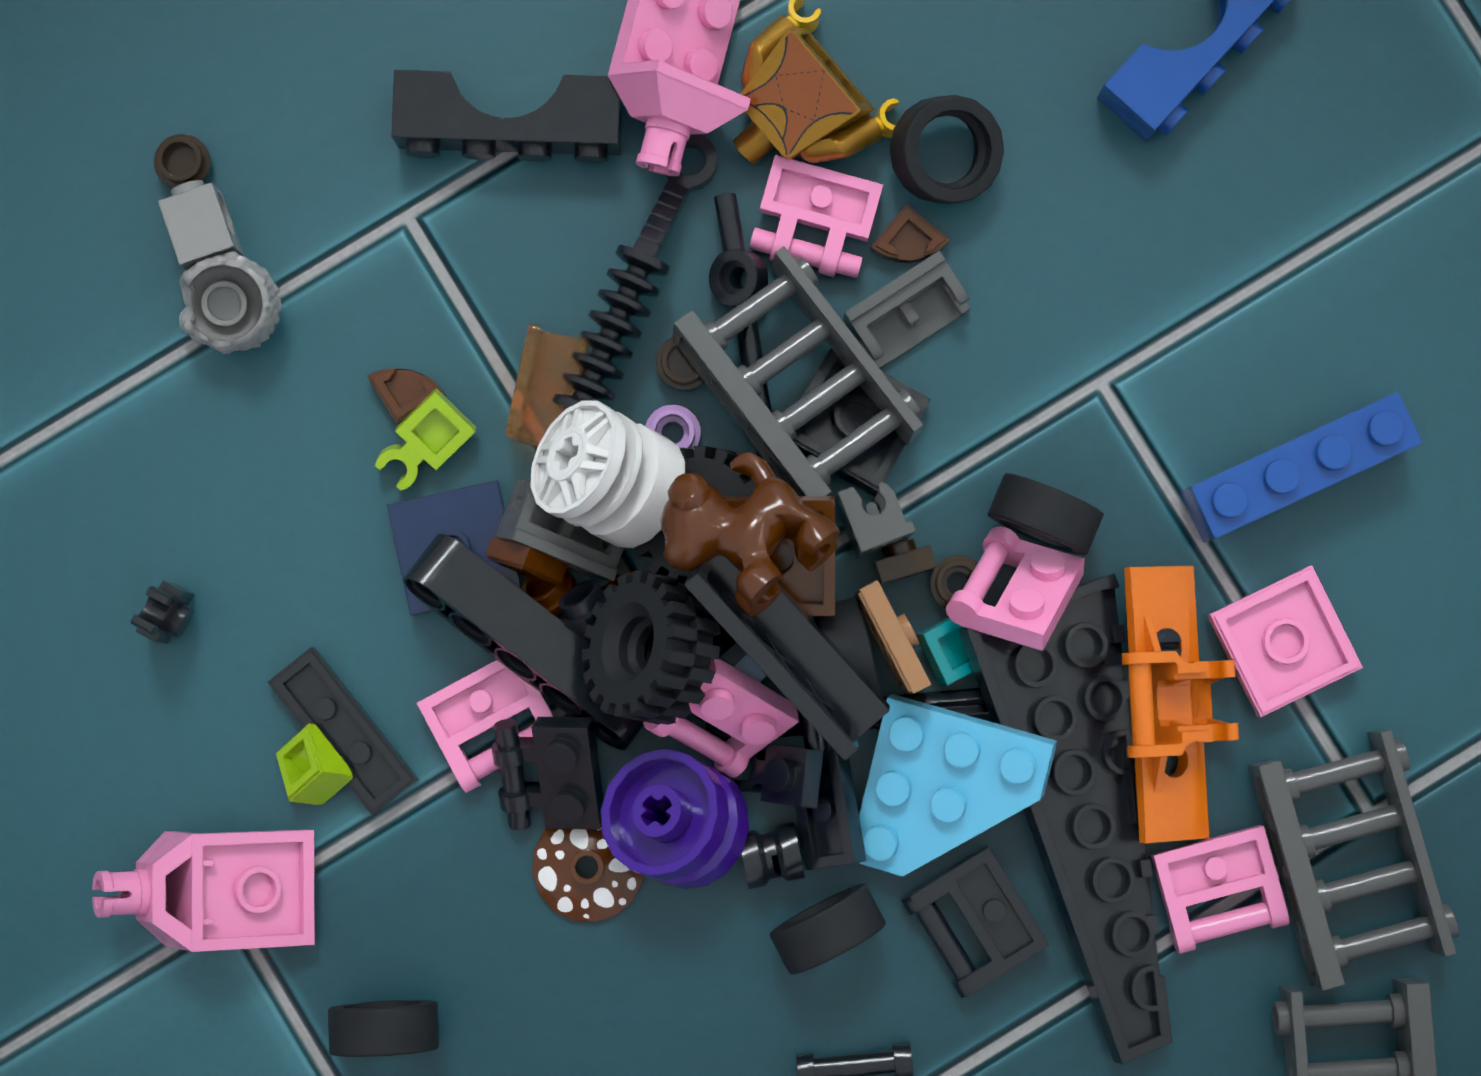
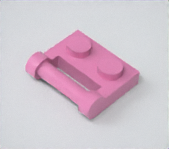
M993 527L983 542V555L963 590H958L952 595L947 604L946 613L954 623L960 626L1043 651L1084 575L1085 558L1020 540L1016 533L1006 527ZM1003 564L1017 567L996 607L984 604L983 599Z
M711 658L709 669L715 671L711 684L703 682L701 690L704 692L705 697L699 705L689 703L693 714L732 736L725 742L685 718H676V723L669 725L643 722L644 728L659 737L669 735L714 761V766L718 771L730 778H735L745 770L749 759L799 722L797 708L788 699L720 658Z
M498 660L417 702L421 713L465 793L481 785L480 779L495 772L500 767L496 766L493 762L492 748L468 759L461 744L493 728L496 722L510 719L528 708L535 720L537 717H555L545 697ZM532 726L519 732V737H533Z
M1257 825L1150 854L1168 917L1172 941L1178 954L1195 950V944L1267 924H1269L1271 929L1289 925L1288 910L1264 826ZM1257 887L1260 888L1262 902L1189 921L1186 910L1187 906Z

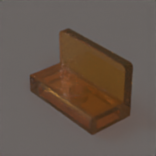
M529 323L505 435L511 441L538 446L550 424L563 412V408L553 404L551 400L555 393L573 395L574 389L561 377L564 372L582 374L583 368L572 360L570 356L572 352L587 353L589 345L584 340L545 332L541 325Z

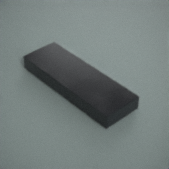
M315 647L309 648L267 682L301 726L304 728L309 723L316 724L342 757L353 774V779L347 784L371 815L378 813L419 780Z

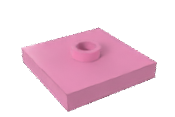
M1312 565L1207 615L1228 659L1235 660V673L1257 717L1267 715L1363 668Z

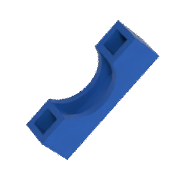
M1217 0L1218 18L1215 30L1211 36L1198 45L1183 50H1162L1141 44L1104 84L1097 98L1146 142L1158 129L1167 136L1189 112L1182 104L1195 89L1204 95L1227 70L1220 64V61L1232 48L1242 54L1264 30L1257 21L1271 7L1279 14L1291 0Z
M1397 391L1179 493L1203 543L1416 447L1423 442Z

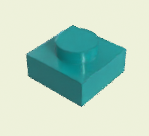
M950 618L916 634L940 686L949 685L974 672L959 632L966 627L954 623Z

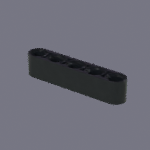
M437 534L403 578L406 588L416 598L514 674L538 690L570 717H593L595 736L615 749L626 750L643 727V721L606 714L600 709V703L593 702L589 693L595 686L585 684L583 675L584 672L590 669V663L582 662V649L590 648V643L456 539L445 534Z

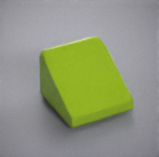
M309 723L276 753L289 802L322 805L353 779L349 766L316 724Z

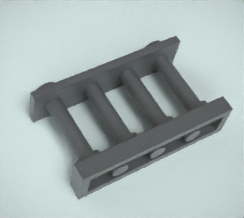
M783 246L775 252L771 271L777 277L776 280L714 323L710 320L702 323L693 310L674 322L672 340L760 456L767 461L778 479L787 482L798 496H830L832 491L827 486L831 483L830 476L895 430L907 446L914 442L923 427L919 420L922 417V413L909 393L903 389L897 392L816 287L818 285L817 276L810 265L800 256L794 259L786 247ZM792 297L811 323L748 368L744 365L737 368L724 352L728 348L726 342L782 302ZM826 341L845 365V368L782 413L777 409L771 413L758 396L762 393L761 386ZM860 385L880 412L817 458L813 455L806 458L793 442V439L796 438L795 431Z
M1377 729L1367 732L1372 747L1370 752L1294 773L1290 768L1283 769L1281 760L1269 759L1248 765L1309 981L1312 986L1322 991L1345 985L1341 969L1348 967V961L1427 939L1431 952L1445 957L1457 954L1452 938L1459 935L1457 922L1451 907L1448 904L1442 905L1404 774L1405 771L1410 770L1409 756L1401 738L1394 739L1392 730ZM1379 773L1388 806L1311 828L1306 823L1299 825L1293 802L1300 801L1301 794ZM1395 828L1404 862L1324 883L1322 879L1315 880L1309 858L1316 856V850ZM1404 885H1412L1420 917L1340 939L1338 934L1331 935L1325 913L1332 912V905Z
M1416 977L1393 978V993L1387 994L1386 1000L1303 1005L1302 991L1292 986H1279L1280 1001H1274L1272 1004V1019L1276 1036H1283L1286 1076H1437L1429 982ZM1389 1023L1392 1029L1396 1028L1398 1051H1393L1390 1058L1308 1063L1305 1032L1307 1028Z

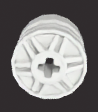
M581 401L565 409L550 424L538 444L531 466V490L536 504L547 513L557 518H563L574 526H582L592 535L617 547L634 548L651 540L662 529L660 519L664 506L669 499L667 491L676 477L685 474V461L679 446L667 437L642 424H636L624 414L615 412L599 401Z

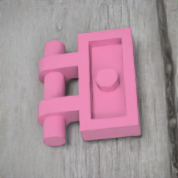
M775 155L760 205V213L780 218L776 233L755 227L749 249L770 254L769 260L773 261L775 252L785 246L794 259L800 256L810 266L819 268L818 274L834 278L835 273L857 279L863 257L842 252L846 236L868 242L883 184L797 160H787L782 156ZM797 223L829 231L825 247L793 238Z

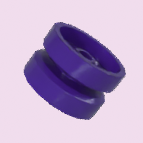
M670 749L642 753L622 766L608 785L601 808L602 835L612 855L631 871L648 876L663 884L682 889L707 886L728 873L742 854L749 831L747 803L737 784L716 768L702 763L689 754Z

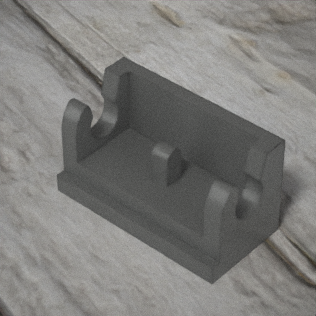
M940 250L844 313L843 322L879 369L970 311L971 308L967 303L970 299Z
M517 479L495 535L496 538L534 548L567 564V568L593 579L614 581L618 571L616 569L624 547H617L592 535L582 526H574L563 518H557L547 513L536 504L531 490V483L522 479Z
M884 482L879 483V492L874 497V502H869L865 506L866 512L862 506L863 500L854 487L840 491L836 496L835 505L857 559L881 550L884 547L907 540L916 532L912 520L906 522L894 491Z

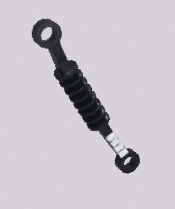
M690 135L685 148L698 149L703 153L706 163L702 171L691 176L681 173L679 176L665 175L668 181L663 189L664 192L662 191L658 198V203L655 204L652 214H650L646 226L643 227L634 247L625 245L617 247L615 254L628 267L626 270L613 268L607 270L606 275L619 285L617 291L606 289L598 291L597 296L608 304L610 309L608 312L590 310L588 316L601 327L600 332L581 331L579 335L592 348L591 353L572 352L570 356L572 360L583 368L582 374L563 373L561 379L574 389L573 395L555 393L551 400L553 404L563 408V411L581 401H595V399L614 400L615 394L602 382L604 378L622 380L624 377V373L611 362L613 357L631 359L633 356V352L620 342L622 337L640 338L642 332L629 321L630 317L648 318L651 314V311L638 300L639 296L658 297L660 290L647 280L648 275L667 276L670 267L658 259L666 242V237H668L672 225H674L689 193L708 185L716 174L718 165L716 150L710 140L703 135Z

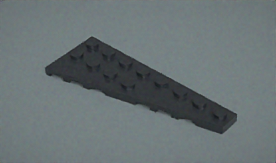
M1114 573L1077 586L1043 651L970 628L962 629L959 632L991 721L1058 741L1044 796L1040 801L1023 810L1114 1062L1124 1064L1172 1043L1165 976L1160 975L1155 934H1159L1160 931L1158 915L1153 914L1149 885V877L1153 876L1151 859H1146L1145 843H1139L1135 758H1127V745H1132L1128 706L1130 692L1129 680H1125L1124 665H1122L1121 642H1125L1124 625H1119L1115 588H1119V584Z

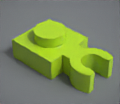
M435 388L396 427L395 432L405 442L402 445L394 444L383 449L378 455L375 467L381 470L391 460L402 461L407 467V472L399 478L396 487L400 491L407 489L416 480L419 464L423 460L437 470L476 432V426Z

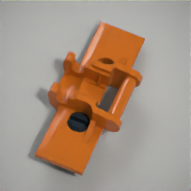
M1194 566L1124 568L1129 653H1122V665H1128L1132 745H1127V758H1135L1139 843L1209 838L1204 742L1239 740L1238 723H1227L1213 719L1211 683L1224 678L1236 677L1235 660L1199 661ZM1177 756V768L1171 776H1168L1165 773L1167 757Z

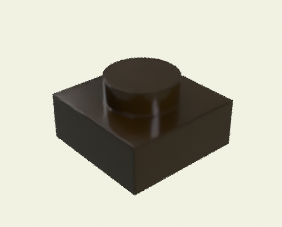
M914 539L882 548L884 559L873 563L880 585L927 572L937 567L931 546L928 545L917 549Z

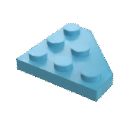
M890 695L886 701L890 705V711L882 717L859 814L866 861L859 864L903 877L1040 801L1045 794L1058 741L898 695Z

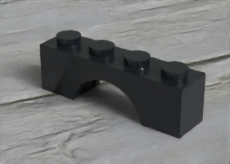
M394 70L391 137L399 149H406V155L416 158H436L440 156V150L462 151V157L474 160L496 158V152H518V158L525 161H549L552 159V153L574 154V160L578 162L604 163L608 161V155H621L623 102L608 76L563 75L557 90L543 106L523 116L502 118L483 113L467 102L459 92L451 71Z

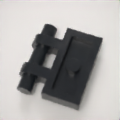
M537 717L531 727L533 737H519L517 722L513 719H504L494 724L496 741L492 744L491 748L493 762L501 770L503 786L499 789L498 795L500 808L507 813L509 828L512 830L527 829L531 826L529 809L543 808L546 828L601 830V808L604 797L593 717ZM524 763H537L539 782H525Z

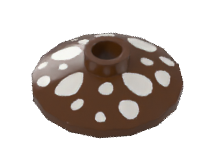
M546 828L534 849L532 874L539 895L553 911L573 921L598 922L616 916L634 900L643 882L644 875L629 870L612 855L602 835V828L601 830ZM590 856L597 861L598 871L593 877H583L578 873L577 862L581 857Z

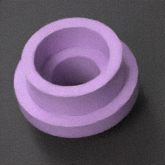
M662 406L655 410L646 422V427L661 435L667 425L678 424L682 427L684 435L681 441L675 444L679 448L694 449V446L699 445L701 438L699 422L696 416L683 406Z

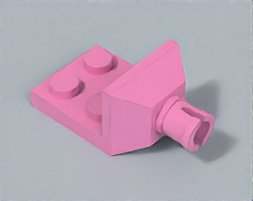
M740 0L627 1L608 77L630 116L646 123V132L641 151L636 159V165L639 167L648 168V165H650L649 171L668 176H679L684 149L690 135L708 134L749 109L750 98L718 85Z
M314 830L220 833L165 831L136 861L135 870L128 872L97 871L95 873L92 890H102V892L120 891V893L116 896L92 897L94 913L97 918L134 914L136 920L162 944L190 952L315 945Z

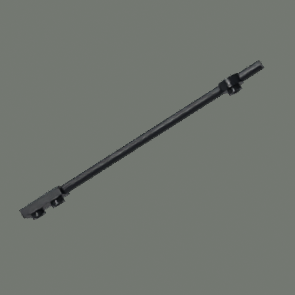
M726 193L714 197L723 252L716 257L711 265L709 285L714 297L719 302L732 306L733 310L768 285V270L765 262L759 255L745 251L737 197L735 193ZM746 270L747 282L745 287L743 288L741 285V276L743 272ZM755 321L737 334L741 365L747 368L763 357L758 323ZM766 382L761 386L762 393L758 396L772 413L768 383ZM756 450V455L762 458ZM799 711L805 748L823 751L817 808L795 806L806 870L864 862L866 861L850 760L848 758L844 761L834 749L828 750L827 741Z

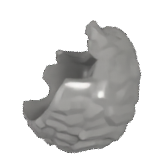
M235 251L207 257L183 272L179 279L183 301L186 306L179 316V326L182 333L188 334L195 341L208 345L222 354H230L233 351H247L250 348L260 347L261 342L270 339L269 335L274 333L275 324H278L280 321L281 300L277 296L280 290L276 283L273 282L266 268L259 266L258 263L239 255Z

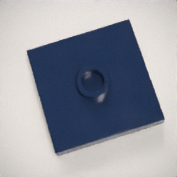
M497 480L387 505L402 579L436 535L441 533L462 543L518 588H522L519 573L489 560V557L486 556L491 539L495 537L505 512L500 485ZM404 584L410 615L414 616L433 611L416 598Z

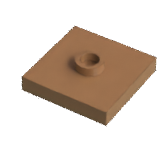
M878 580L859 589L855 597L859 601L863 617L902 693L907 695L914 694L932 685L913 647L919 644V641L905 614L896 616Z

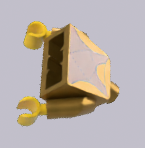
M790 0L787 17H778L749 44L740 79L744 89L740 94L751 99L749 109L745 112L753 122L733 139V143L744 158L752 164L759 162L774 147L787 160L802 157L810 163H819L849 158L880 141L882 136L892 138L893 129L896 126L887 121L885 112L895 108L900 101L894 98L889 99L876 111L874 118L868 115L875 108L811 34L818 27L821 9L818 8L812 16L806 18L796 14V11L803 6L805 0Z

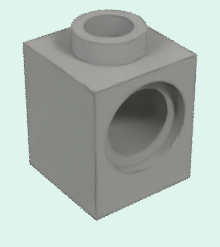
M195 180L180 184L171 190V197L158 201L179 265L184 269H189L195 263L207 257H214L226 252L235 251L239 255L244 256L224 195L212 182L204 185L202 180Z

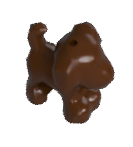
M750 452L739 454L730 463L732 471L751 477L756 487L744 504L734 509L729 506L720 491L708 484L703 476L697 473L681 474L674 479L667 491L669 499L664 506L660 522L665 537L663 556L673 568L682 571H693L718 555L725 557L741 572L736 578L737 590L734 594L736 601L749 617H754L765 611L782 591L776 582L783 579L784 576L769 558L782 539L795 541L794 552L797 561L811 572L821 566L836 550L838 546L836 540L840 531L830 519L802 504L800 497L787 482L776 478L767 461Z

